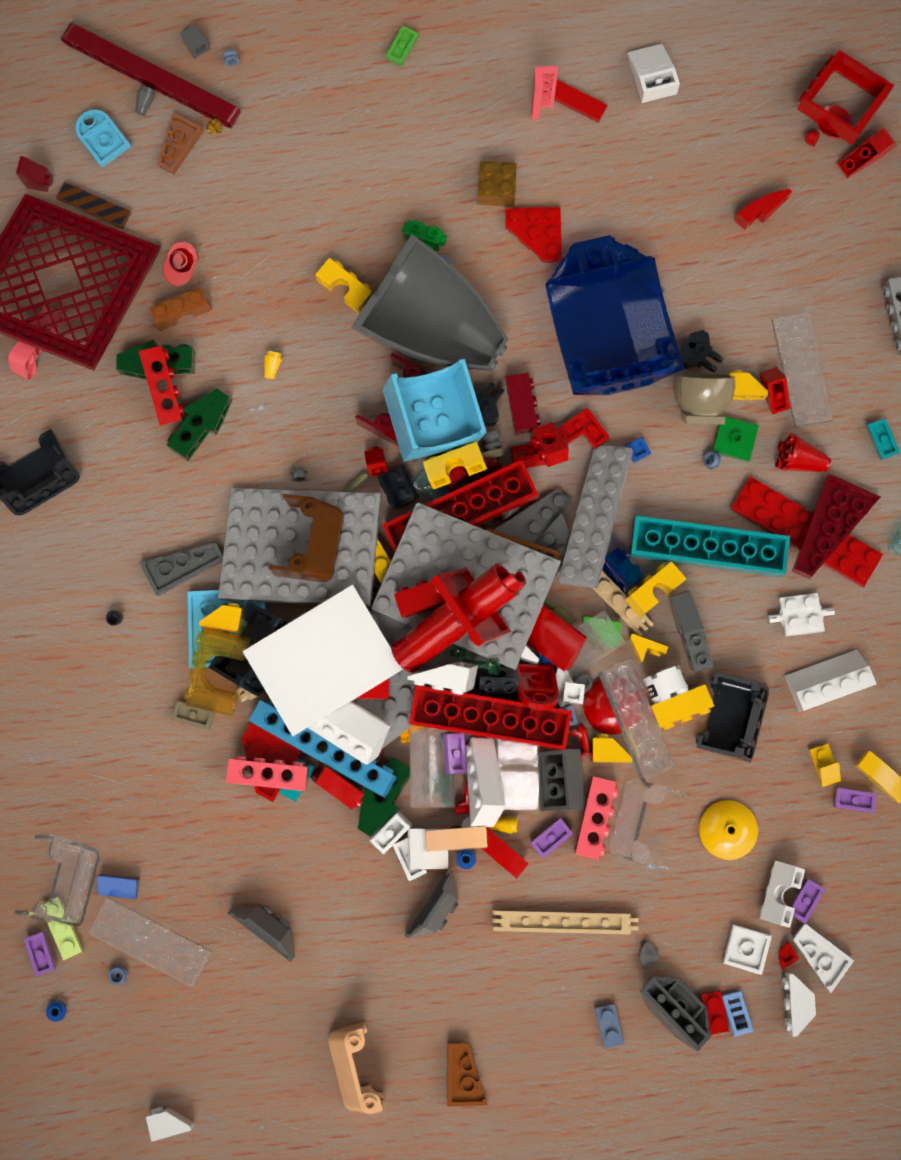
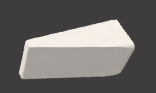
M398 811L377 832L370 842L384 855L412 826V823Z

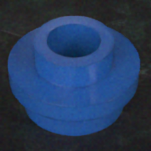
M465 849L458 853L456 861L460 868L470 869L475 865L476 856L471 850ZM464 856H469L470 861L468 863L462 861Z
M60 1001L50 1003L46 1009L48 1019L53 1022L61 1021L67 1013L66 1006ZM54 1008L58 1009V1015L53 1014Z

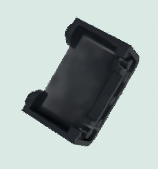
M52 429L40 435L38 443L41 448L11 466L0 461V500L15 515L20 516L28 513L73 486L80 479L77 469Z
M248 601L242 612V618L248 624L229 655L218 654L208 668L255 696H260L266 690L243 651L289 623Z
M716 672L715 677H712L710 687L715 693L714 706L711 709L706 730H702L701 733L697 734V748L737 760L751 762L769 697V688L760 681Z

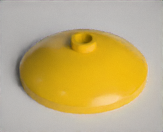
M724 800L712 804L705 810L699 822V836L703 846L712 855L721 859L733 860L743 857L754 847L758 837V825L755 816L745 805L732 800ZM730 826L734 828L732 834H729L727 831Z

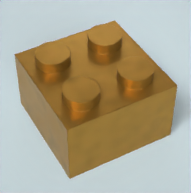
M480 161L478 205L514 207L517 163Z

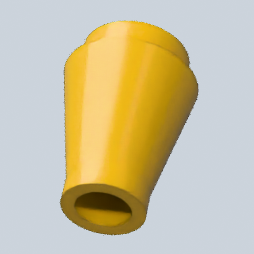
M267 351L266 355H264V378L275 380V375L282 362V354Z
M512 814L499 817L494 827H490V830L509 834L518 832V816H513Z

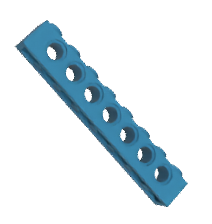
M260 700L249 719L250 722L382 797L386 798L397 778L393 775L394 770L385 765L382 768L375 765L376 760H373L368 765L361 762V768L354 771L352 766L355 761H359L358 759L309 728L295 736L287 733L286 724L273 702L269 700L266 703ZM274 714H277V722L271 724L270 718ZM306 733L311 734V739L308 742L303 741V736ZM327 742V749L321 752L319 750L320 744ZM343 751V760L337 761V753ZM377 770V779L371 781L369 778L370 772Z

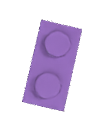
M464 733L443 734L446 774L467 773Z
M836 788L834 807L875 813L877 794Z
M560 818L530 844L543 859L573 833Z
M806 878L790 906L795 908L793 917L806 924L826 889Z
M45 931L24 938L35 977L56 970Z

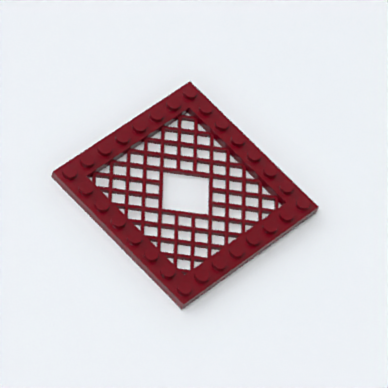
M25 194L0 235V277L3 272L5 274V277L0 278V283L7 281L9 288L0 290V307L4 310V313L0 312V334L94 371L157 258L160 246ZM42 221L44 228L34 231L32 224ZM59 228L61 235L50 237L48 231ZM46 232L48 239L38 242L36 235ZM76 235L78 241L67 244L66 237ZM33 236L36 243L25 246L23 239ZM63 239L65 245L55 248L53 241ZM92 241L95 248L85 251L82 244ZM50 243L52 249L42 252L40 246ZM80 245L82 252L72 255L69 248ZM37 247L39 254L29 256L27 250ZM109 248L111 255L101 257L99 251ZM67 249L69 256L59 259L57 252ZM25 251L27 257L16 260L14 254ZM97 252L99 259L89 262L87 255ZM54 253L56 260L46 263L44 256ZM126 255L128 261L118 264L116 257ZM84 256L86 263L76 266L74 259ZM42 258L44 264L33 267L31 260ZM114 259L116 265L106 268L104 261ZM71 260L82 289L46 300L35 271ZM29 261L31 268L20 271L19 264ZM101 263L103 270L93 272L91 265ZM16 266L18 272L8 275L6 268ZM128 266L124 274H122L120 268ZM88 267L90 274L80 276L78 270ZM118 269L120 276L110 279L108 272ZM33 272L35 279L25 282L22 275ZM105 273L107 280L97 283L95 276ZM20 276L22 283L12 286L10 279ZM93 278L95 284L84 287L82 281ZM119 281L116 289L114 290L112 283ZM37 283L39 290L29 293L27 286ZM109 284L112 291L102 294L99 287ZM24 287L26 294L16 297L14 290ZM97 288L99 295L89 298L87 291ZM11 292L13 299L3 301L1 294ZM84 292L86 300L76 303L74 295ZM41 294L44 301L33 304L31 297ZM111 296L106 305L104 298ZM71 297L73 304L63 307L61 300ZM28 298L31 305L20 308L18 301ZM101 299L103 306L93 309L91 302ZM58 301L61 308L50 311L48 304ZM16 303L17 310L7 313L5 305ZM89 304L90 311L80 313L78 306ZM45 305L48 312L37 315L35 308ZM76 308L78 315L68 318L65 311ZM32 309L35 316L24 319L22 312ZM103 311L101 316L97 320L95 313ZM63 312L65 319L55 322L52 315ZM16 314H20V317H21L22 320L17 319V318L12 317V316H13V315H16ZM93 315L95 322L85 324L83 317ZM50 316L52 323L41 326L39 319ZM80 319L82 326L72 329L70 321ZM37 320L39 327L32 325L29 322ZM67 323L69 330L59 333L56 326ZM94 326L91 334L89 335L87 328ZM54 327L56 334L46 329ZM84 330L87 337L76 340L74 333ZM71 334L73 340H70L63 336Z

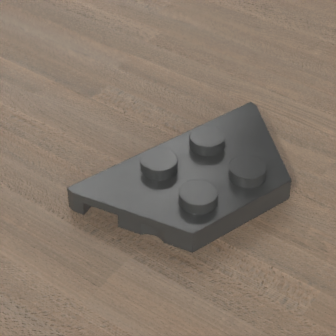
M562 514L555 519L535 542V544L560 551L558 560L561 563L554 579L561 572L571 535L565 521L566 519ZM544 553V555L554 558V554Z

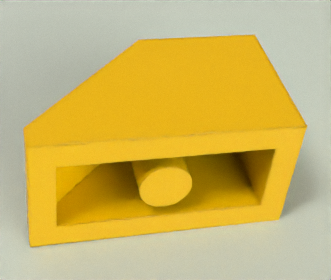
M734 370L732 373H729L730 376L735 377L736 381L733 400H765L768 396V390L750 373H743L742 370Z
M228 603V606L222 605L202 619L199 625L203 628L241 633L243 609L240 608V605Z
M596 734V738L591 739L592 762H633V758L613 738H608L607 734Z

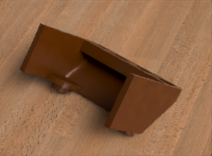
M283 494L282 497L289 507L300 508L305 516L313 517L306 554L296 553L292 555L288 567L269 564L268 569L276 577L323 583L330 581L334 576L344 523V513L339 507L314 497Z

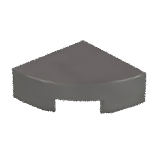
M648 941L643 944L640 951V964L643 969L660 958Z

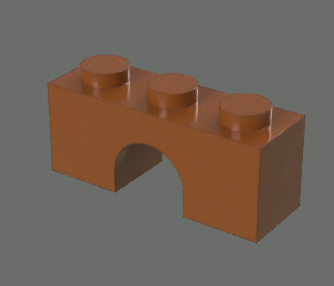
M202 287L149 307L154 322L160 331L177 325V319L184 315L192 314L196 317L211 311Z

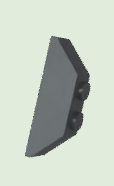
M450 868L405 934L406 938L433 934L438 929L442 931L447 923L445 919L449 912L453 914L457 908L458 903L456 901L458 897L453 871Z
M264 904V906L254 905L229 910L227 914L271 946L288 961L291 962L294 959L292 929L288 926L290 923L281 916L277 918L273 915L274 911Z
M653 976L640 990L647 1008L677 1039L697 1052L710 1039L711 1032L709 1031L707 1007L679 978Z

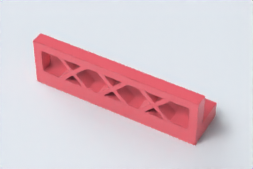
M558 66L535 67L531 101L532 119H539L541 107L554 106Z

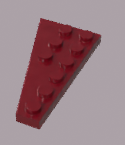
M828 474L792 572L810 579L881 496Z

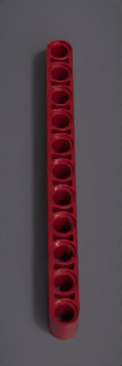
M69 23L61 36L62 42L67 46L227 128H232L241 114L240 109L235 105L74 23Z

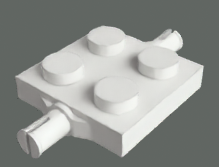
M818 593L782 597L778 599L780 606L779 614L768 615V622H781L785 637L825 631L823 617L835 615V611H833L834 607L822 609Z

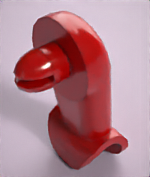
M578 723V728L569 730L575 731V733L569 734L571 736H578L581 742L583 752L581 753V761H583V756L586 753L590 755V761H592L593 755L590 752L586 727L584 724Z

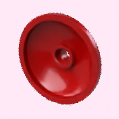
M615 676L604 677L594 682L591 689L586 692L583 710L587 721L599 732L610 735L620 734L632 728L639 719L641 698L637 689L629 681ZM611 701L617 703L616 708L610 706Z

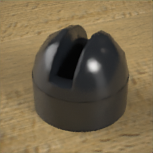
M117 610L109 611L106 615V621L111 626L119 625L123 621V615Z

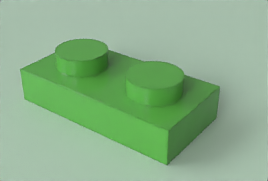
M402 26L386 54V59L402 67L419 38V33Z

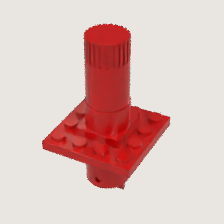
M496 563L476 579L467 567L433 577L431 579L434 584L433 587L437 593L442 595L445 603L392 644L391 651L395 661L408 673H414L467 633L469 634L470 641L477 647L509 634L511 630L498 610L518 596L524 585H526V579L522 571L517 572L515 575L513 573L510 574L506 568Z

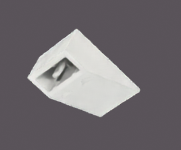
M663 44L627 52L641 103L677 94L680 83L675 67Z
M458 661L410 675L407 679L413 680L415 685L424 686L425 684H430L433 689L444 690V688L451 689L452 693L463 694V692L466 693L474 688L478 665Z

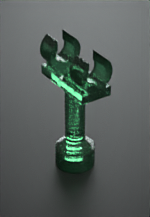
M450 648L449 655L459 656L460 662L478 665V669H487L489 674H499L501 664L498 662H500V659L491 658L489 662L467 659L466 649Z

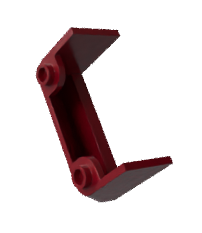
M393 352L391 353L392 365L403 370L404 378L427 374L419 366ZM382 413L378 415L374 423L358 414L355 416L358 426L399 447L390 414Z

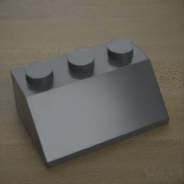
M580 749L536 752L540 811L585 808Z

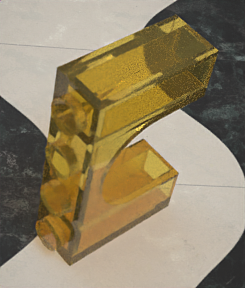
M204 628L198 633L196 644H199L198 650L194 652L192 662L195 663L194 669L190 670L188 681H191L190 688L186 689L184 697L187 700L186 706L227 716H232L235 713L239 694L212 686L206 678L205 666L208 659L214 656H225L243 661L246 658L243 651L249 648L251 638Z

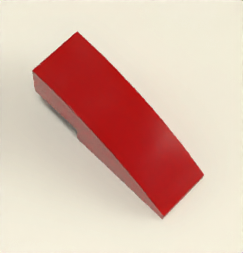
M781 190L756 199L738 212L734 221L744 230L757 218L764 223L789 199L792 190Z
M486 827L487 847L481 849L517 879L529 863Z

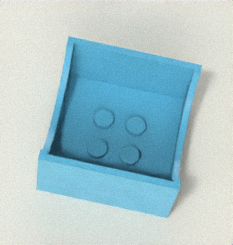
M465 359L459 360L452 366L422 376L401 378L397 374H392L382 389L403 462L461 448L467 443L478 442L486 434V428Z

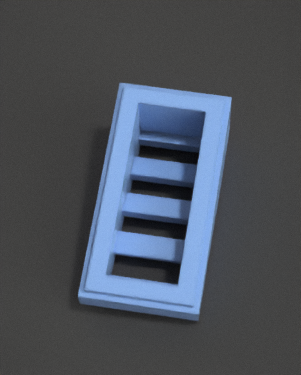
M737 991L722 995L733 1037L753 1032L742 992ZM739 998L740 1002L729 1005V1000ZM741 1006L742 1010L731 1013L730 1009ZM744 1015L743 1019L733 1020V1017ZM743 1023H746L747 1025L746 1027L736 1029L735 1026Z

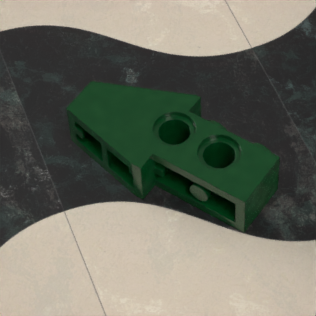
M151 340L117 354L116 370L121 375L147 380L139 350L158 346L156 341ZM162 344L163 349L167 348L169 359L166 362L168 367H172L173 374H195V351L190 345L180 344L179 347H171V345ZM173 356H179L177 361L171 362ZM160 361L153 362L152 368L155 371H161L163 364Z
M215 389L184 408L183 411L187 417L180 421L178 430L169 436L168 443L166 444L168 448L186 461H189L210 432L214 435L219 433L232 403L230 397L219 389ZM198 418H201L202 423L198 426H195L194 421ZM185 434H191V438L189 440L183 441V436Z
M394 757L391 760L387 759L384 764L394 770L393 774L397 777L386 799L378 802L376 799L377 793L366 787L364 788L357 829L372 838L399 811L400 808L394 805L414 772L412 768Z

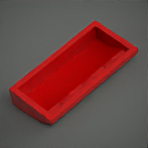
M543 604L527 644L565 672L573 666L588 637Z

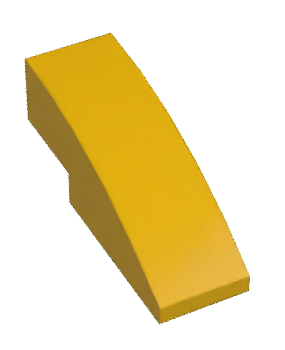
M865 751L854 767L867 776L869 781L900 804L901 777L871 751Z

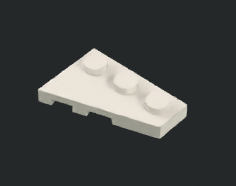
M803 923L792 940L829 993H832L854 960L807 924Z

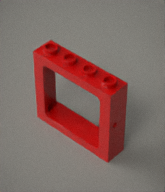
M838 50L835 56L831 54L825 63L827 65L826 68L822 66L816 75L818 77L817 80L813 79L807 87L809 89L808 92L804 91L798 99L800 104L797 110L853 145L895 85L841 50ZM834 72L842 75L876 98L855 128L812 101Z

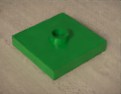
M725 416V424H719L713 451L723 456L750 462L759 425Z

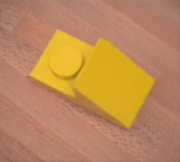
M635 634L629 636L630 644L639 663L643 662L647 650H649L650 655L656 657L664 656L667 653L668 646Z
M829 744L808 750L821 787L841 781L839 762L834 761Z

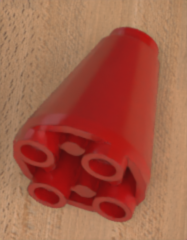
M790 433L785 440H780L777 450L779 454L775 461L776 468L783 471L819 473L829 470L831 458L798 435Z

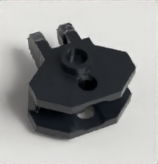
M704 330L691 333L678 353L679 366L684 369L696 366L701 368L703 366L711 372H716L717 367L706 360L707 357L718 363H722L724 359L712 350L713 347L710 346L709 334Z
M490 382L484 391L475 394L485 427L495 426L498 422L497 403L505 391L500 388L494 398L491 397L489 393L494 388L495 384L493 382Z

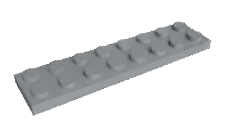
M599 445L593 450L558 579L561 584L598 588L633 453L632 448Z

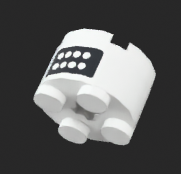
M679 665L643 679L654 704L689 691Z

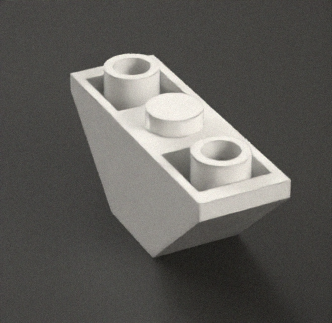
M785 972V977L782 979L783 989L786 990L784 1009L787 1010L788 1018H785V1029L794 1037L798 1036L816 1015L815 994L794 974Z

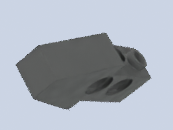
M683 591L668 596L677 632L680 634L690 670L697 672L713 667L714 665L703 632L704 627L690 591Z

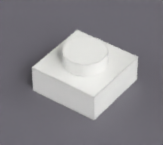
M565 682L563 702L583 704L585 684Z

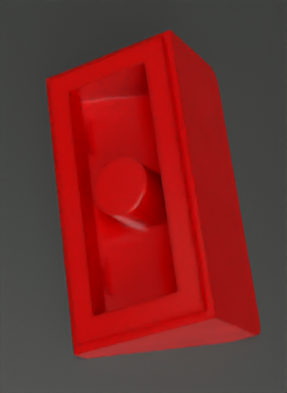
M531 444L510 447L512 463L523 460L526 468L546 465L544 461L540 460L538 451Z

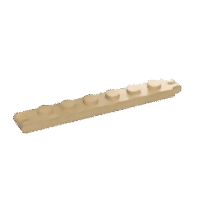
M602 571L598 588L591 589L636 635L641 637L643 634L638 629L641 628L644 632H647L648 628L644 623L646 622L648 626L652 627L654 625L653 622L645 614L639 618L625 600L628 597Z
M492 910V915H500V918H492V923H500V926H492V931L631 934V930H639V926H631V922H639V918H631L629 913Z

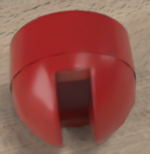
M812 130L807 132L804 137L806 144L815 147L820 133Z

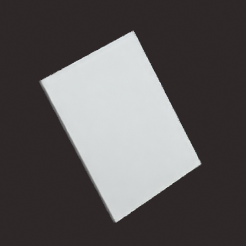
M353 585L243 651L292 736H295L403 670L395 661L391 647Z

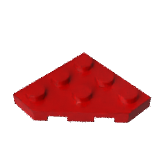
M561 207L505 208V228L510 233H513L543 263L562 262Z
M252 722L241 739L247 761L254 762V758L266 759V763L282 760L285 761V765L293 766V762H296L302 753L300 749ZM249 765V770H250V773H251V775H252V774H253V768H252V766ZM270 767L264 770V777L266 779L272 777L273 770ZM288 769L283 772L284 780L287 779L291 770ZM254 786L257 794L271 802L275 801L281 789Z

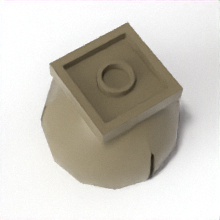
M700 373L675 375V399L684 410V412H681V420L686 424H725V416L722 415V412L733 400L736 388L735 377L703 373L702 378H700Z

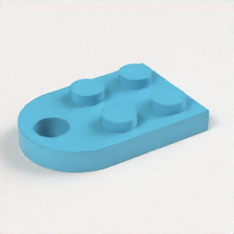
M89 110L78 118L76 133L101 168L131 148L130 143L106 113L100 110ZM87 119H94L93 124L85 125Z

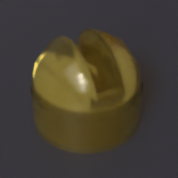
M213 119L207 123L206 130L209 131L210 135H217L222 132V125L217 119Z

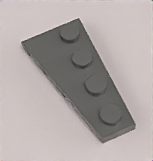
M212 543L139 563L156 596H160L222 563L223 554L217 543Z

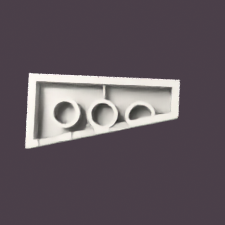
M471 737L468 745L465 746L471 826L494 827L506 807L494 739Z

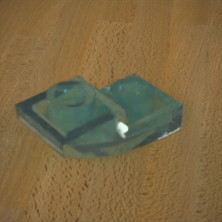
M421 470L412 481L414 487L430 501L451 493L445 486L433 490L425 470Z

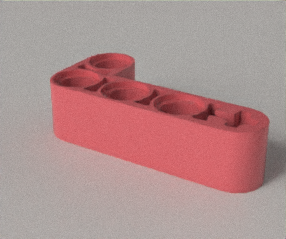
M46 306L38 315L48 312ZM62 312L52 315L55 322L65 318ZM50 316L39 319L41 326L52 323ZM37 320L31 323L32 325L39 327ZM54 327L46 329L50 332L56 333ZM18 341L8 357L11 371L27 380L32 379L37 369L35 360L42 350Z

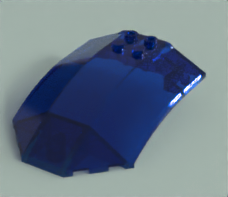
M610 235L573 243L567 255L556 267L552 277L545 284L559 347L573 395H611L642 388L685 368L665 305L655 262L656 258L652 256L647 257L639 253L638 249L628 244L623 245L617 242Z

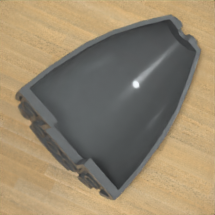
M413 235L410 236L374 295L372 294L352 325V329L379 344L411 358L436 365L452 366L459 360L465 359L467 369L493 371L498 364V361H496L497 356L500 355L502 357L507 349L505 344L508 338L482 297L456 269Z

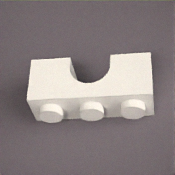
M775 861L771 869L770 882L766 888L765 901L760 910V919L790 928L795 908L787 906L783 896L790 887L801 888L805 869Z

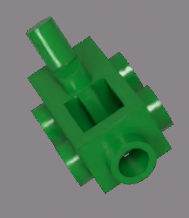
M408 220L402 228L405 241H408L410 236L413 235L432 250L440 251L441 245L445 246L447 241V235L444 234L441 228L426 226L418 220Z

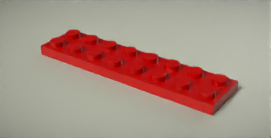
M751 476L730 509L771 534L790 536L789 545L798 550L801 547L813 514ZM849 534L823 565L863 588L883 554Z

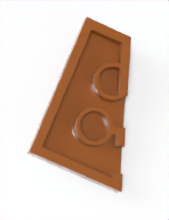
M173 112L171 125L167 129V139L162 146L157 164L160 168L175 175L204 130L201 126Z
M467 1042L447 1043L448 1107L488 1105Z

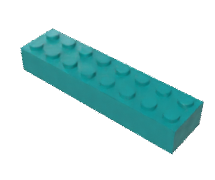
M636 516L633 520L629 557L669 563L672 561L677 564L783 577L787 569L790 536Z

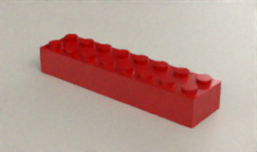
M520 460L425 504V506L477 527L539 498V494L523 460ZM413 511L382 525L394 552L397 550Z
M414 684L408 723L410 725L566 750L572 711L560 707H553L542 711L534 710L518 700L478 695L470 692L455 694L451 692V689L437 690L433 689L432 686Z

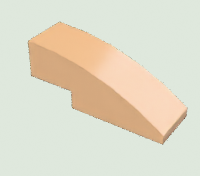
M486 827L425 831L426 852L487 847Z

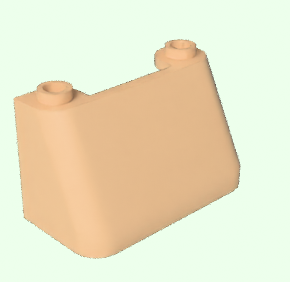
M364 1021L332 1031L328 1042L345 1107L351 1111L373 1114L383 1111L385 1104L383 1091H375L371 1084L361 1086L353 1053L361 1050L365 1044L364 1034L368 1030Z

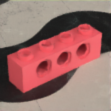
M235 756L234 759H229L226 783L307 791L309 767H305V763L293 762L292 766L285 765V761L282 760L266 763V759L254 758L253 762L246 761V757ZM250 765L253 768V774L247 777L244 774V769ZM270 767L273 770V775L271 778L266 779L263 772L266 768ZM289 769L292 771L293 776L291 780L286 781L283 778V772Z
M594 776L591 777L574 854L598 860L600 856L604 855L605 845L602 843L604 836L607 837L610 825H607L608 817L612 818L614 806H611V803L618 793L616 782ZM600 793H603L607 798L603 805L598 804L596 801V797ZM596 812L602 815V821L599 824H595L592 821V816ZM591 832H595L598 835V840L595 843H590L587 839L588 834Z

